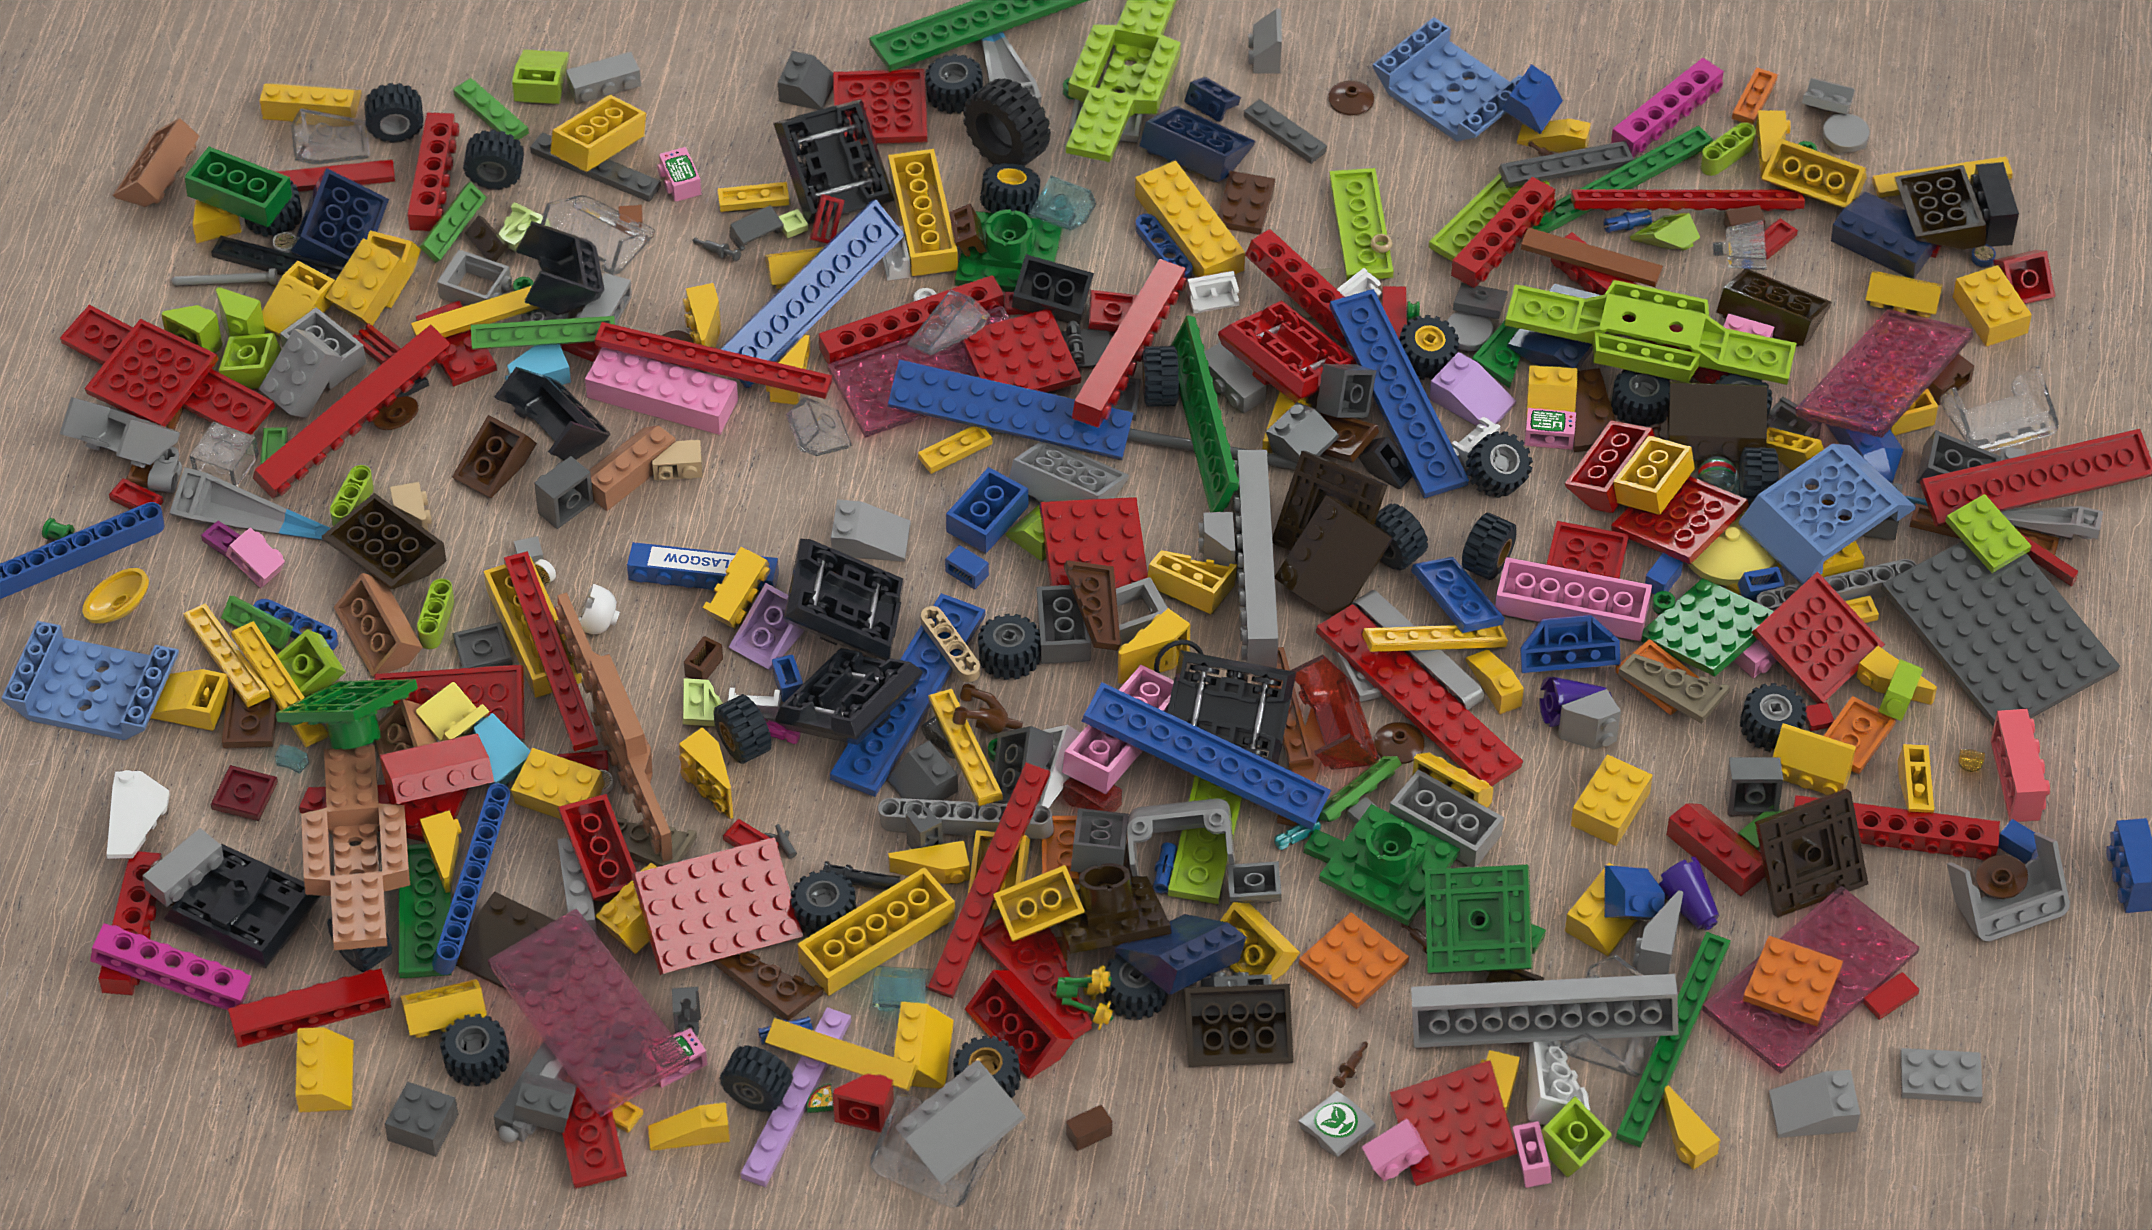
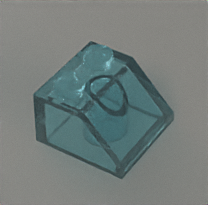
M1051 175L1029 214L1071 231L1087 222L1097 203L1091 190Z
M878 966L874 974L872 1007H878L879 1011L891 1012L894 1011V1008H900L901 1002L927 1004L930 969Z

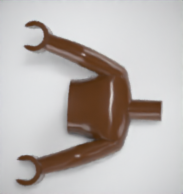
M969 683L963 685L960 693L962 701L970 702L973 698L980 699L987 703L990 709L980 707L979 710H968L962 706L957 707L952 719L954 724L964 725L966 718L977 719L975 727L990 734L1000 733L1005 728L1013 730L1022 728L1023 721L1009 718L1006 710L993 694L976 689L974 685Z

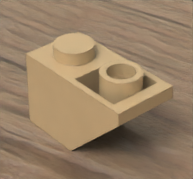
M700 440L676 441L652 461L654 480L702 478Z
M419 482L390 487L393 506L428 531L427 524H432L429 509H424V506L428 505L426 491H421Z

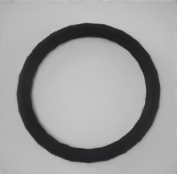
M1173 641L1163 647L1158 653L1154 663V671L1161 674L1159 671L1160 660L1165 652L1174 646L1188 645L1199 654H1203V651L1192 641Z

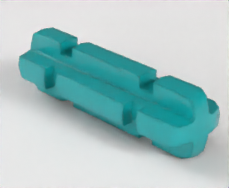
M1317 819L1313 830L1298 824L1285 831L1286 834L1281 833L1275 836L1274 843L1279 850H1283L1289 847V843L1293 845L1310 836L1309 833L1312 834L1315 829L1320 831L1321 824Z

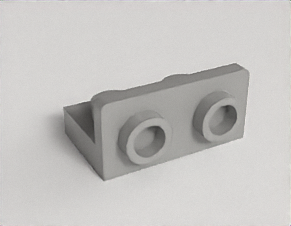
M1811 78L1807 92L1803 96L1802 104L1847 114L1851 108L1855 89Z

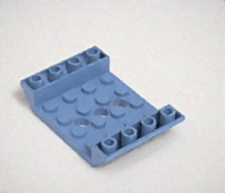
M1433 17L1373 64V69L1388 95L1455 141L1476 138L1507 113L1502 108L1522 76L1518 75L1512 81H1508L1450 42L1451 28ZM1470 77L1473 80H1464L1463 78ZM1450 89H1455V90H1457L1458 92H1455V91L1449 92L1448 90H1450ZM1435 101H1440V102H1442L1443 104H1440V103L1434 104L1433 102H1435Z
M1831 444L1758 494L1739 520V525L1803 585L1817 571L1820 575L1823 574L1824 561L1889 516L1897 522L1915 510L1916 506L1850 445ZM1810 484L1816 485L1818 488L1808 490L1805 486ZM1832 500L1834 504L1827 506L1822 501ZM1841 515H1848L1851 519L1848 521H1842L1838 517Z
M37 621L1 699L29 721L126 740L145 731L177 659L179 649L155 645L151 655L64 638L61 625ZM100 667L109 668L104 672H97V669ZM92 686L100 687L94 692L88 691V689ZM84 705L91 706V708L87 709L86 711L79 710V708Z

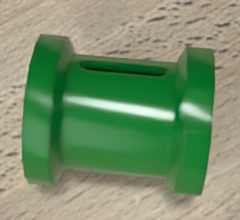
M49 518L43 526L42 537L44 539L58 540L73 534L75 529L73 525H63L56 522L54 518Z

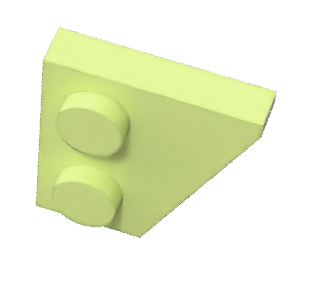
M514 202L511 206L512 213L510 217H506L504 227L500 230L499 235L509 245L508 248L516 251L531 221L546 226L548 222L546 217Z
M684 678L683 725L715 726L714 708L723 703L719 696L714 693L712 684L709 680Z

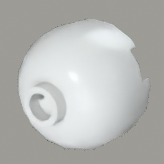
M596 584L590 587L583 604L582 617L578 618L584 633L601 634L607 630L610 624L615 626L620 613L616 611L617 602L614 595L609 590Z

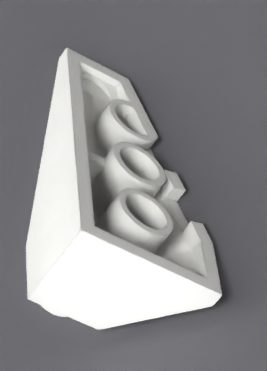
M1069 725L1043 730L1054 734L1051 759L1045 769L1050 771V776L1037 805L1049 808L1071 778L1062 773L1066 749L1080 735V732Z
M126 770L115 772L112 788L107 859L133 858L145 842V836L148 831L154 829L157 825L156 820L158 817L164 815L167 811L170 796L169 790L142 771Z
M1559 1041L1529 1042L1526 1101L1528 1120L1532 1122L1539 1121L1540 1125H1547L1574 1096L1590 1111L1588 1093L1584 1087L1578 1085L1576 1081L1578 1075L1575 1070H1570L1566 1060L1568 1057Z

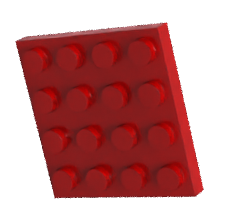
M901 69L890 72L889 70L833 72L834 106L862 99L876 144L927 142L925 69Z
M1045 309L960 332L961 342L979 378L1045 393L1081 383L1079 370L1051 310Z
M139 319L84 389L88 395L130 415L166 427L219 358L216 353L145 320Z
M1689 476L1660 515L1629 507L1611 524V529L1614 532L1628 534L1629 539L1661 553L1664 552L1673 558L1691 565L1749 507L1748 499Z
M1137 497L1040 503L1039 508L1050 586L1070 585L1064 569L1066 560L1113 566L1116 588L1148 577Z
M1818 571L1751 632L1817 704L1824 703L1858 671L1859 663L1877 646L1882 648L1885 645Z
M1491 1060L1390 1092L1398 1124L1408 1119L1419 1133L1429 1152L1420 1162L1410 1165L1416 1186L1518 1154Z

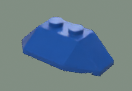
M1844 412L1825 419V424L1839 444L1850 445L1890 483H1893L1904 449L1880 415Z
M1592 615L1542 619L1520 647L1522 673L1621 665L1620 640Z

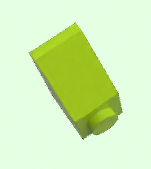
M1900 659L1878 712L1902 721L1923 668Z

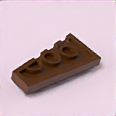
M1600 368L1577 371L1574 453L1589 451L1610 420L1616 421Z
M1066 560L1064 569L1093 647L1118 651L1121 642L1114 567Z
M750 952L712 961V964L787 1022L823 995L824 988L818 985L813 987L805 983V979L798 975L792 977L782 972V968L773 963L772 965L765 964L760 961V957Z

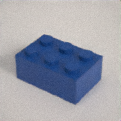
M988 467L946 513V532L987 554L1028 508V488Z
M2147 818L2117 820L2114 831L2110 833L2111 843L2106 848V855L2108 861H2112L2113 881L2118 883L2119 903H2123L2125 913L2152 911V835Z

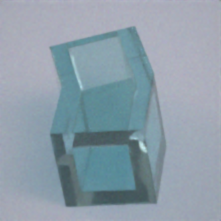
M279 745L275 755L276 765L290 768L300 774L309 764L308 754L296 747Z

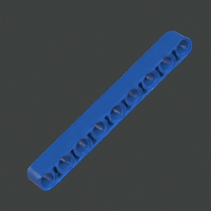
M155 502L143 504L0 563V599L160 533L165 527L161 506Z
M500 783L492 784L487 791L438 942L432 966L439 974L447 975L454 971L510 798L509 788Z

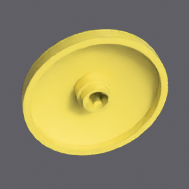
M1746 509L1688 566L1701 578L1715 584L1729 586L1731 584L1738 585L1744 572L1776 567L1778 561L1739 525V520L1747 511Z

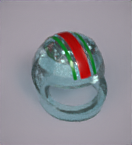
M1714 456L1705 460L1698 468L1697 479L1723 490L1734 484L1730 492L1737 494L1739 480L1737 478V470L1731 461L1723 457Z

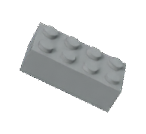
M1420 770L1415 772L1390 803L1389 813L1460 848L1459 856L1456 859L1470 867H1477L1502 836L1503 816Z

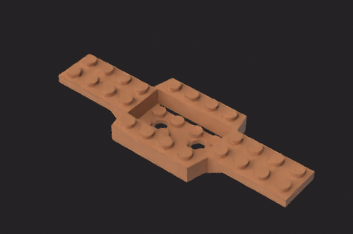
M567 592L557 595L558 606H555L556 615L559 619L556 620L557 628L560 634H565L566 640H564L568 653H573L575 657L573 664L577 674L581 673L583 676L581 681L585 693L590 692L594 709V712H591L595 727L600 726L602 731L600 732L602 744L610 749L608 756L612 766H617L619 770L617 777L621 787L625 786L628 794L633 793L635 796L633 803L637 813H642L644 817L642 824L646 834L651 833L653 838L651 845L654 853H659L663 862L672 860L671 831L650 785L653 776L651 747L646 740L610 654L600 656L592 651Z
M375 745L352 749H324L327 808L301 814L305 894L331 896L334 950L387 946L384 892L410 886L404 805L380 804L378 802ZM378 830H380L382 872H379L377 844ZM329 834L333 835L335 876H331ZM352 841H361V844L359 846H350L349 843Z

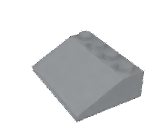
M1039 442L1013 459L1009 478L1027 487L1028 495L1035 497L1037 501L1050 502L1115 498L1128 480L1129 475L1066 447Z
M977 1059L953 1080L946 1083L933 1096L925 1100L912 1113L905 1116L895 1127L936 1179L943 1185L1026 1117Z

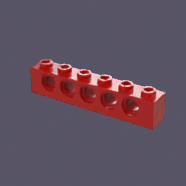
M427 112L407 214L410 230L431 231L444 214L442 205L447 203L445 188L450 186V174L448 172L453 170V157L451 156L456 153L455 137H459L460 131L459 123L455 122L454 113Z
M1531 177L1452 260L1451 276L1472 288H1475L1480 282H1484L1490 271L1494 267L1497 268L1507 254H1511L1516 244L1523 240L1528 227L1537 226L1545 213L1552 211L1556 203L1554 199L1555 189Z
M1271 229L1252 239L1245 256L1346 347L1348 344L1329 308L1330 301L1344 298L1345 296Z
M138 851L133 858L128 859L112 925L151 939L150 924L151 921L156 919L157 909L155 904L157 899L145 889L143 875L155 861L162 858L161 853ZM101 966L98 980L102 993L133 996L135 986H139L140 979Z

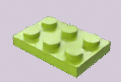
M1985 494L1946 517L1945 522L1991 573L2023 556L2031 549L2029 542Z

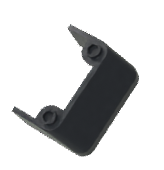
M531 221L516 249V253L537 259L542 271L539 272L527 294L525 303L548 310L555 315H560L599 299L604 291V283L596 246L587 239Z
M515 367L494 396L497 400L511 404L515 408L514 412L521 418L529 417L534 419L555 441L548 452L563 461L570 456L577 460L605 443L611 435L560 382L553 378Z

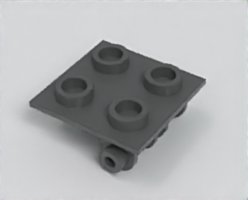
M1076 321L1069 322L1066 331H1061L1077 368L1096 366L1110 342L1109 331L1081 330L1080 325Z

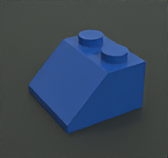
M1531 64L1508 97L1502 110L1541 134L1563 100L1551 76Z
M1605 866L1606 918L1652 920L1665 906L1664 891L1648 869Z

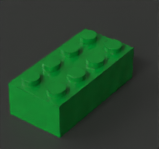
M208 146L184 176L188 197L269 227L292 197L290 177Z

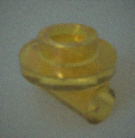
M1960 749L1958 764L1963 770L1976 772L1982 768L1985 760L1984 752Z

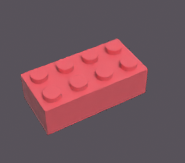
M2028 709L1997 711L1990 740L2009 821L2011 819L2017 822L2040 820L2042 810L2046 809V795L2050 794L2049 781L2044 778V760L2039 758V740L2034 738V720L2029 718Z

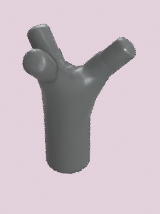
M776 824L777 835L764 833L770 838L775 837L776 842L779 843L789 859L797 855L796 850L789 841V830L783 833L780 824Z

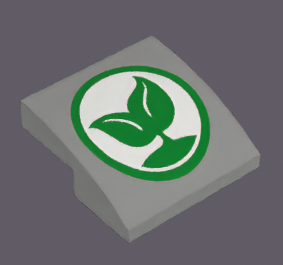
M1338 1091L1298 1120L1302 1130L1317 1138L1320 1147L1336 1157L1340 1156L1376 1128L1375 1123L1363 1110Z

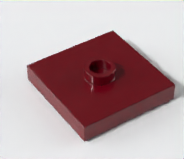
M230 765L211 802V809L259 821L278 783V779L276 776Z

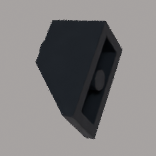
M1388 436L1373 439L1358 456L1371 475L1397 489H1402L1412 477L1407 462Z

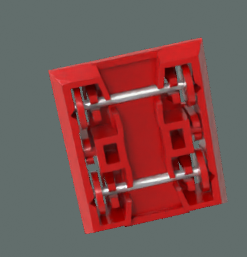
M1283 301L1231 323L1218 332L1222 346L1253 370L1252 376L1264 385L1271 384L1294 403L1319 392L1324 364L1357 365L1353 356Z

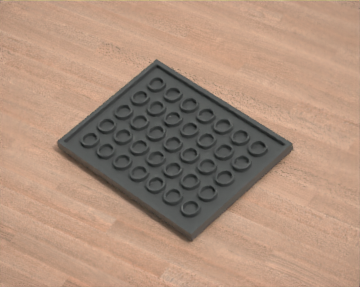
M1961 541L1882 583L1881 590L1993 726L1997 711L2028 709L2029 718L2031 719L2119 670L2120 665L2027 554L1991 573L1971 549Z

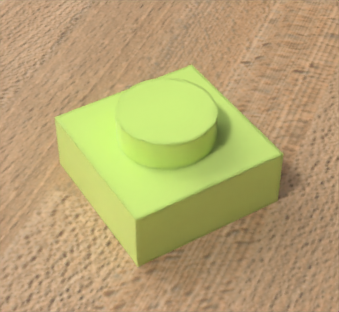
M799 209L778 216L784 224L782 231L787 238L809 231L808 223Z

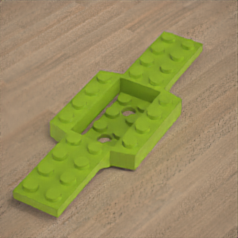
M1127 0L1117 25L1093 24L1069 80L1068 96L1082 101L1084 104L1067 142V154L1111 162L1128 118L1134 114H1157L1181 53V42L1164 36L1165 28L1177 0ZM1114 45L1115 52L1112 56V59L1109 63V66L1107 68V71L1104 75L1100 87L1096 88L1097 83L1100 79V76L1103 72L1105 64ZM1132 60L1136 63L1132 66H1128L1124 62ZM1116 89L1123 90L1124 93H1118L1113 91Z
M1617 280L1612 282L1605 295L1586 299L1515 284L1505 320L1506 326L1593 344L1594 363L1689 383L1698 366L1787 385L1797 344L1723 327L1709 317L1708 299ZM1624 315H1632L1636 320L1634 322H1626L1622 317ZM1676 324L1681 326L1683 330L1681 332H1673L1669 327ZM1618 334L1627 335V336H1631V337H1632L1633 339H1635V340L1627 339V338H1623V337H1618V336H1613V335H1618ZM1646 339V340H1650V341H1655V342H1656L1657 344H1659V345L1651 344V343H1646V342H1642V341H1637V340ZM1665 344L1674 345V346H1678L1680 349L1665 347V346H1661V345H1665Z

